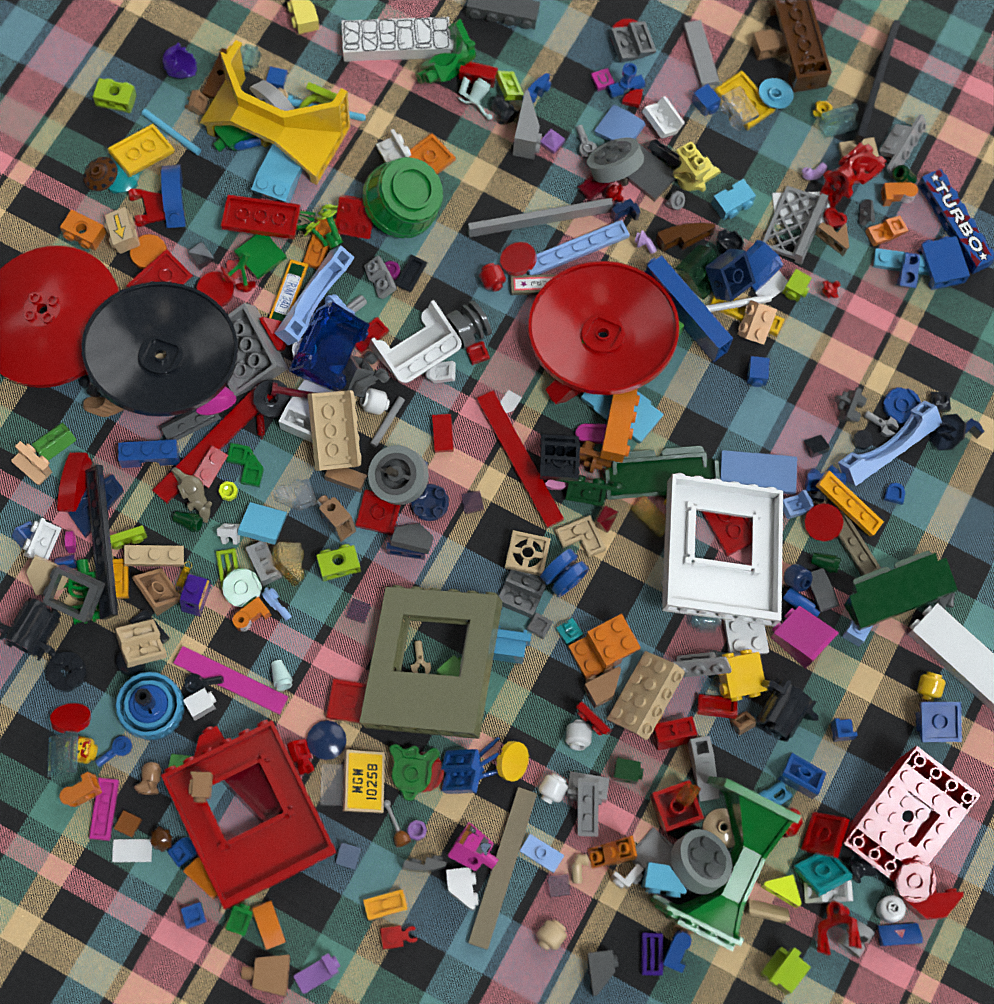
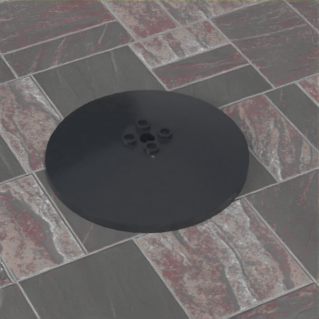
M172 282L142 283L115 293L94 311L85 327L82 338L83 363L94 387L107 400L118 407L146 416L179 415L205 405L215 398L228 384L235 370L238 356L236 331L225 310L205 293L195 288ZM162 353L165 354L166 357L163 359H158L156 355Z

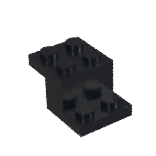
M541 434L540 479L578 481L580 460L579 436Z

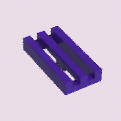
M642 933V975L663 976V933ZM647 937H650V971H647ZM654 938H658V971H654Z

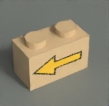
M126 207L105 215V228L110 233L109 243L112 248H116L121 254L140 246L133 217Z

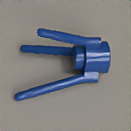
M497 737L479 753V757L481 758L500 738ZM495 753L480 762L479 780L498 774L497 769L486 773L482 772L485 771L483 766L498 757L499 753Z

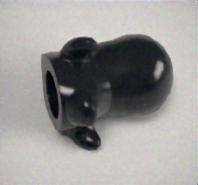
M504 95L495 96L491 101V109L501 116L498 124H509L515 120L519 112L508 100H505Z
M863 858L859 861L849 860L848 871L852 874L851 880H854L856 883H861V878L864 876L874 877L880 874L877 868Z

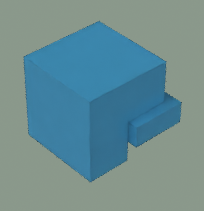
M499 626L493 660L523 664L525 647L529 646L531 641V634L527 633L528 630L517 632L503 630Z

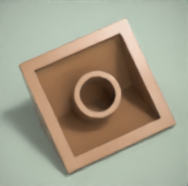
M162 568L142 573L132 578L157 616L180 602L181 595L177 592Z

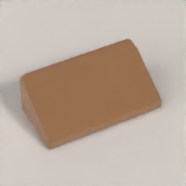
M349 468L327 470L324 477L326 481L361 493L367 475Z

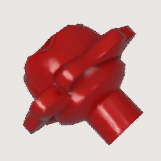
M613 184L611 187H608L605 199L611 198L612 201L622 202L624 199L621 195L624 189L622 185L616 186Z
M826 280L822 282L824 286L821 290L827 298L833 297L835 299L839 297L837 289L841 286L839 281L836 280L831 283Z

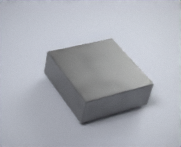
M536 612L526 630L544 639L553 621Z

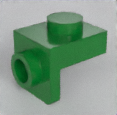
M239 903L238 906L233 905L225 930L245 937L253 916V912L250 911L251 907Z

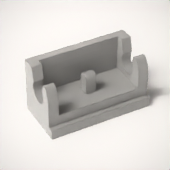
M260 541L245 547L262 586L282 578L266 543Z

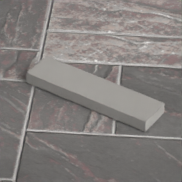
M697 20L684 23L683 27L701 87L706 84L710 86L719 84V78L702 21Z

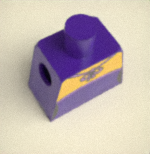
M188 574L180 597L181 611L201 617L212 581Z

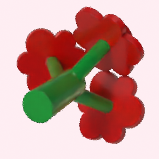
M247 251L242 253L240 260H228L226 262V269L222 266L220 267L223 272L221 276L228 283L231 281L236 284L235 280L238 277L243 278L242 283L235 285L237 290H241V292H250L252 288L256 287L255 281H247L245 265L250 256V253Z

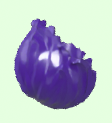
M180 43L168 48L164 53L162 63L168 75L174 78H188L195 76V72H197L195 57L186 50V47L181 48Z

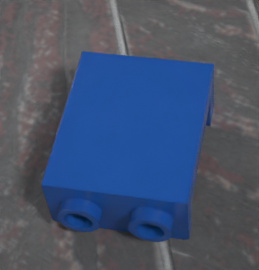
M945 236L936 241L927 240L918 249V253L923 254L931 278L929 282L930 290L962 284L969 278L970 274L957 236Z

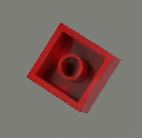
M690 780L656 791L650 795L663 834L701 822L704 819Z

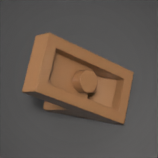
M824 222L818 226L815 235L844 256L849 248L846 223L838 232Z

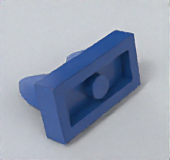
M831 465L827 471H831L845 485L846 473H840L835 466ZM812 468L807 474L806 491H821L816 487V484L825 473Z

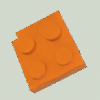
M620 614L587 631L586 637L569 645L568 649L587 680L594 675L602 674L604 670L611 666L615 667L621 664L623 658L640 650L641 647L625 618Z

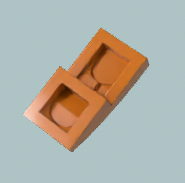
M901 215L886 219L882 224L868 227L865 230L873 246L890 241L909 231Z
M270 900L252 907L266 950L285 943L286 940L272 901Z

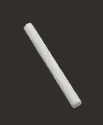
M771 295L706 305L710 312L747 306L750 300L761 304L771 302Z

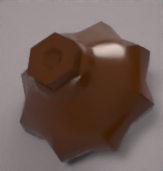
M159 826L151 832L150 842L154 849L164 852L166 849L171 848L173 837L170 835L169 829Z

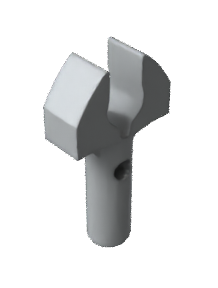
M869 411L864 414L866 419L880 426V434L884 437H892L895 434L887 426H891L895 430L899 428L897 421L892 417L889 420H883Z

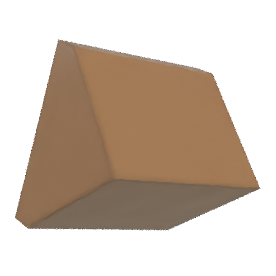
M747 711L738 715L736 719L730 720L739 736L756 726V719Z

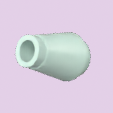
M282 660L272 662L274 687L278 691L289 689L292 686L293 679Z

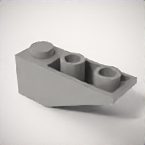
M710 736L690 739L687 745L699 802L719 799L718 789L706 783L709 776L717 777Z

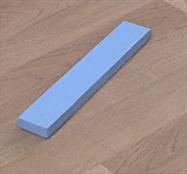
M622 220L536 254L537 262L532 270L529 269L527 272L529 275H539L630 237V234Z

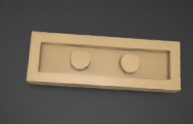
M124 545V566L183 567L184 546Z

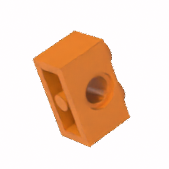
M72 209L60 226L64 238L69 241L74 240L83 248H90L96 251L106 235L104 225ZM81 230H86V232L82 234L79 233Z

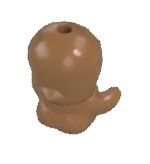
M155 762L144 764L141 770L142 781L134 786L138 794L156 795L159 793L157 784L161 781V767Z

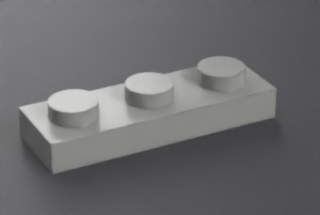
M578 778V836H598V778Z

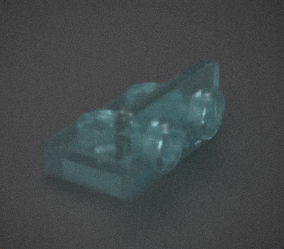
M856 103L822 113L818 124L825 138L858 128L855 120L858 111Z

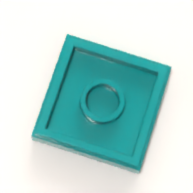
M814 854L794 865V870L818 897L852 879V874L837 858Z

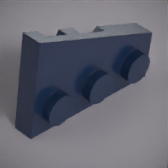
M113 474L104 479L107 511L124 492ZM87 491L84 492L76 512H68L85 538L91 533Z

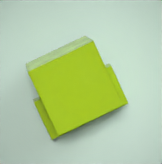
M780 947L761 971L760 975L771 986L778 988L782 993L788 995L793 993L811 966L798 957L801 952L795 947L790 949L789 952Z

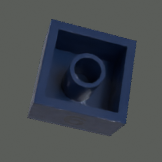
M730 248L705 267L715 298L719 300L733 301L756 283L745 250Z

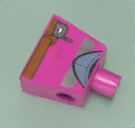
M470 822L463 829L448 854V857L474 871H477L482 863L493 869L499 860L489 853L494 845L493 842Z

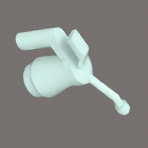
M464 77L459 93L470 101H465L460 97L459 100L466 104L477 105L483 115L488 120H492V115L487 114L480 105V100L489 92L491 85L478 78L474 82L471 94L469 95L466 91L470 80Z

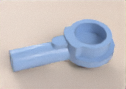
M337 295L326 296L325 305L328 310L333 312L340 311L350 318L354 317L355 312L347 308Z
M264 588L265 591L261 594L267 603L275 611L277 610L285 621L290 619L292 616L279 603L277 599L279 595L275 589Z

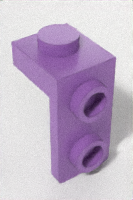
M328 953L321 957L322 959L294 975V979L303 994L339 974L337 968L341 966L335 955L331 957Z

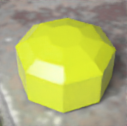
M226 481L220 485L218 492L223 500L232 501L237 498L238 488L233 482Z

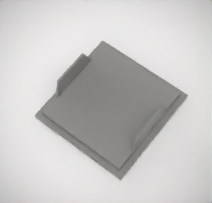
M653 827L636 846L637 859L631 861L635 865L639 864L644 868L643 872H645L647 862L669 865L672 868L671 850L673 844Z

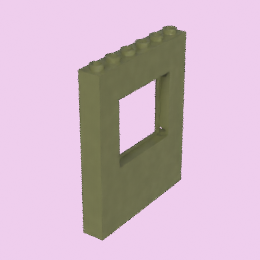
M399 585L386 587L360 723L369 729L480 739L503 604L501 598L494 592L479 594L472 590L465 593L455 589H449L448 591H441L438 588L423 590L416 586L411 587V589ZM410 621L468 625L459 677L401 672Z

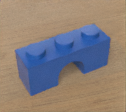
M177 440L118 443V461L122 468L141 467V463L157 462L160 466L178 465L180 463L179 445Z

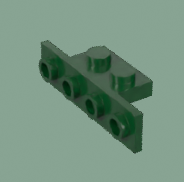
M579 475L578 481L556 480L569 483L566 500L603 507L606 490L626 493V487L623 486V483L612 481V484L604 483V480L600 478L587 480L585 476Z

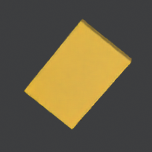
M740 71L714 89V92L746 130H749L775 112V108L769 107L761 100L759 89L743 71Z
M154 124L108 148V153L129 178L168 157L175 151Z

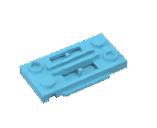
M637 391V395H640L638 407L634 406V412H637L635 423H631L630 428L634 429L632 438L641 444L664 414L652 406L651 401ZM584 393L581 396V400L608 420L612 395Z

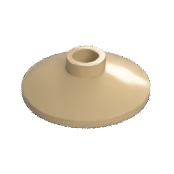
M727 809L713 810L706 816L703 822V830L716 835L727 848L733 847L734 838ZM721 824L727 826V831L721 830Z

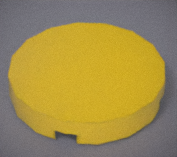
M510 741L502 747L501 755L498 754L497 771L500 777L513 782L520 779L525 773L529 754L524 744Z

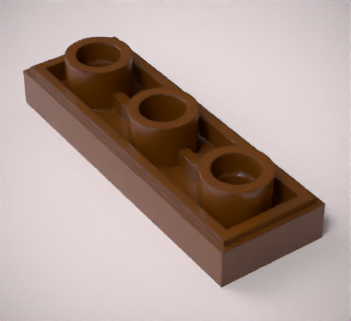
M221 48L220 51L226 54L227 49ZM219 53L202 91L205 97L211 99L215 98L226 80L221 53Z

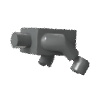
M368 351L364 354V358L348 354L340 381L344 391L353 390L354 396L364 397L368 386L375 384L376 380L379 379L382 383H385L390 379L388 372L383 368H379L374 375V371L370 366L378 360L374 353Z

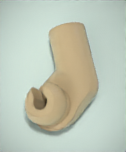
M578 854L572 866V883H582V865L587 866L589 864L588 855Z

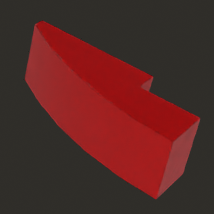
M86 452L69 453L59 486L57 504L59 512H76L87 488L85 470L89 469L93 463Z

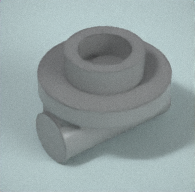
M675 191L665 203L666 207L676 210L681 209L685 203L684 194L680 191Z

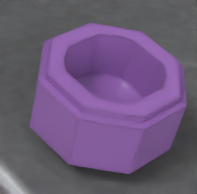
M415 820L409 823L407 833L410 839L419 841L425 838L427 828L424 822Z

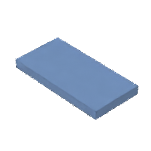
M722 450L720 480L729 483L735 481L743 485L755 484L762 488L774 487L777 490H782L783 494L795 495L797 457Z

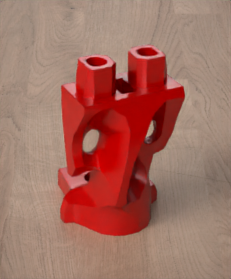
M859 143L838 162L842 166L833 171H826L823 174L825 184L820 195L821 193L828 195L831 208H834L844 196L848 199L851 198L853 194L852 186L854 184L861 183L864 185L874 177L877 178L886 166V160L882 156L876 157L872 153L873 147L869 144L863 145Z

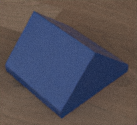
M791 753L778 780L783 781L786 785L813 799L820 793L827 772Z

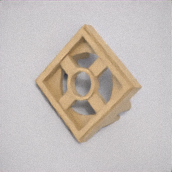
M513 530L505 568L541 576L545 568L551 538ZM528 540L527 545L522 548L515 547L520 541ZM533 541L540 545L542 552L535 550ZM525 548H531L534 554L528 558L523 555L522 551ZM513 553L521 555L523 558L522 566L515 561ZM533 558L541 559L537 565L528 567L529 560Z

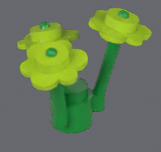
M325 204L321 207L322 209L318 212L320 216L316 219L323 220L326 218L331 232L326 234V239H324L315 229L320 223L318 221L317 223L307 224L305 228L307 232L304 236L306 237L312 231L322 241L324 247L329 245L330 249L343 243L333 219V215L337 213L338 205Z

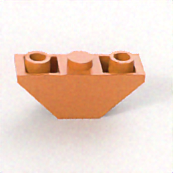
M633 836L588 849L592 869L637 859Z

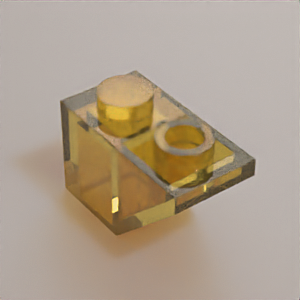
M278 542L273 547V566L293 586H297L304 578V569L301 568L304 551L301 549V543Z

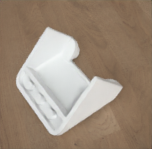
M434 300L430 302L428 308L421 315L425 328L390 349L388 344L382 340H376L375 338L370 340L369 347L401 383L411 382L458 352L461 348V339Z

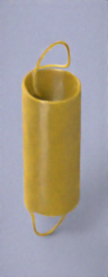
M185 564L175 587L178 585V587L183 588L191 569L186 567Z

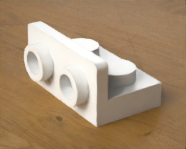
M394 129L390 130L391 138L376 144L385 163L411 156L408 146L404 147L403 145L404 140L401 134L397 135Z

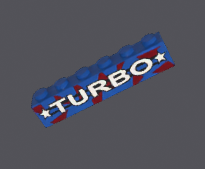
M941 168L923 176L918 186L948 236H957L963 257L971 274L991 266L994 262V251L987 245L985 236L979 232L975 220L968 214L966 205L960 201L956 189L952 188L948 176L943 173Z

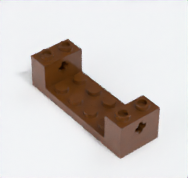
M767 0L770 15H778L792 66L788 80L793 93L826 87L832 71L812 0Z

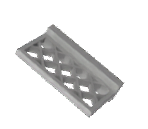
M787 186L763 242L767 244L769 239L775 237L778 244L768 246L777 254L795 259V263L802 265L828 205V195L821 193L818 196ZM788 193L795 194L798 199L789 202L787 195ZM811 199L815 203L812 206L806 207L803 201ZM801 203L803 209L794 212L792 205ZM789 207L792 214L783 217L780 211ZM806 213L808 219L800 222L797 216ZM794 217L797 224L788 227L785 221ZM782 222L785 229L776 232L774 225ZM799 228L802 232L801 235L793 238L790 231ZM788 233L790 239L781 242L779 235ZM793 243L795 249L792 253L786 251L784 246Z

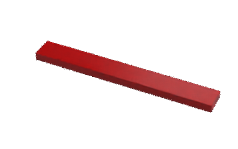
M256 387L176 468L186 475H193L211 445L221 450L258 413L252 403ZM267 395V398L269 399L268 402L273 398V396ZM172 472L152 490L166 504L180 492L177 486L179 485Z
M494 390L478 397L477 402L545 527L548 529L564 521L559 508L543 479H540L537 468Z

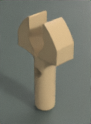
M415 641L416 663L411 665V672L418 673V669L422 665L425 669V674H429L431 664L424 661L422 641Z

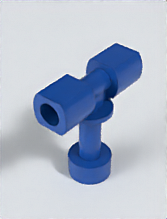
M626 63L622 69L623 77L620 82L608 85V92L611 98L623 95L624 91L629 89L635 90L645 87L643 76H636L637 67L635 64Z

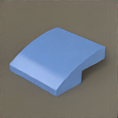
M613 105L594 132L596 136L609 141L619 138L636 139L646 124L634 114Z

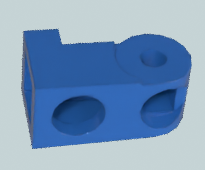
M904 252L897 286L917 287L920 254Z
M686 930L675 932L663 960L664 966L683 973L686 965L682 958L685 950L691 946L692 942L689 932Z

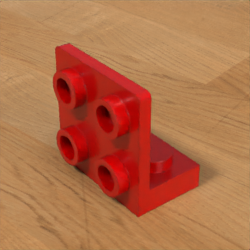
M341 195L339 197L335 223L338 233L370 239L373 222L366 213L363 198Z

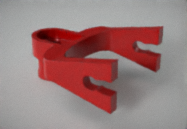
M830 902L827 906L828 919L818 924V953H824L827 956L831 955L827 931L841 924L849 925L848 946L862 949L857 920L849 916V908L840 902Z

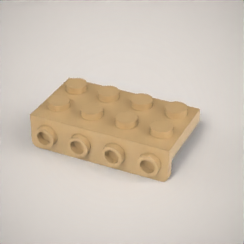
M353 390L308 394L315 471L358 467L361 465L360 438L357 429L358 418L355 409L356 399Z
M645 651L607 720L647 740L682 680L685 671L675 663Z

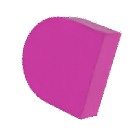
M74 531L65 532V547L68 553L76 552V536Z

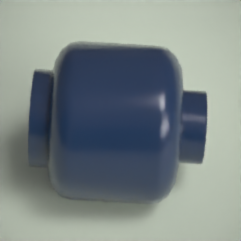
M793 564L784 572L785 584L796 592L807 590L812 583L813 576L811 571L800 564Z

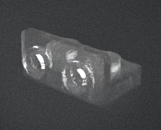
M740 86L722 95L720 109L723 113H726L731 126L735 127L737 131L742 130L743 125L758 118L759 113Z

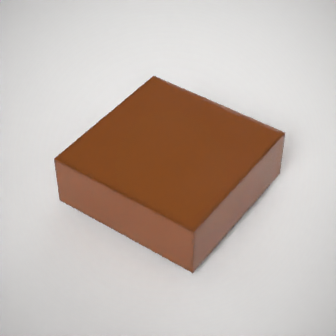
M123 810L114 829L133 838L142 819Z

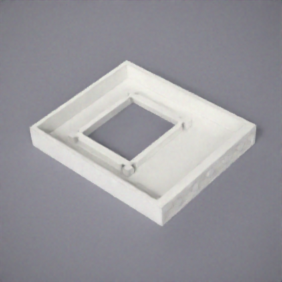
M682 473L672 474L667 481L662 611L775 627L781 621L783 491L777 490L774 487L762 488L755 484L743 485L735 481L729 483L723 482L720 479L710 480L704 479L701 476L690 477ZM696 510L752 518V566L694 558Z

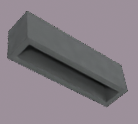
M468 0L466 16L474 19H486L490 22L505 23L509 26L515 25L525 29H535L540 2L534 0Z

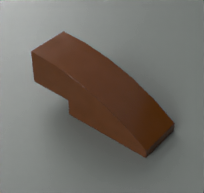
M714 223L677 225L658 232L655 241L662 252L676 245H679L683 250L713 235L716 226Z

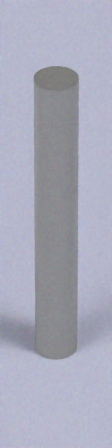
M398 397L372 439L370 443L372 446L377 447L405 401L402 397Z

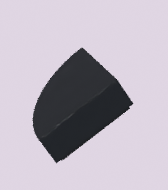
M807 491L813 502L822 504L826 500V495L821 491H818L817 494Z

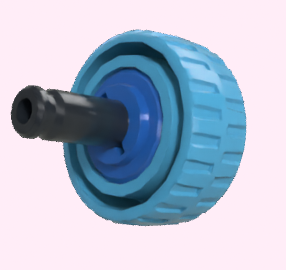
M157 672L140 673L131 677L120 688L115 704L116 714L123 728L136 738L146 741L163 739L173 733L182 721L185 710L183 695L179 687L170 678Z

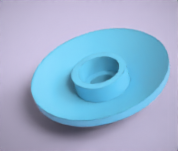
M766 79L759 87V96L769 107L775 109L786 108L793 100L792 88L781 79Z

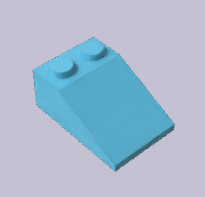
M272 144L256 175L251 190L256 195L267 199L290 203L303 168Z

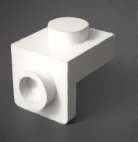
M453 361L440 362L426 371L425 374L435 384L455 381L456 363Z
M637 864L625 879L615 871L612 875L614 878L613 882L621 889L623 887L628 889L632 883L636 885L644 876L641 874L644 868Z

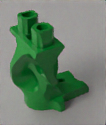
M461 19L448 26L454 42L453 52L439 53L425 61L420 66L421 71L415 74L419 84L450 80L459 74L461 65L464 66L476 58L475 42L469 38Z

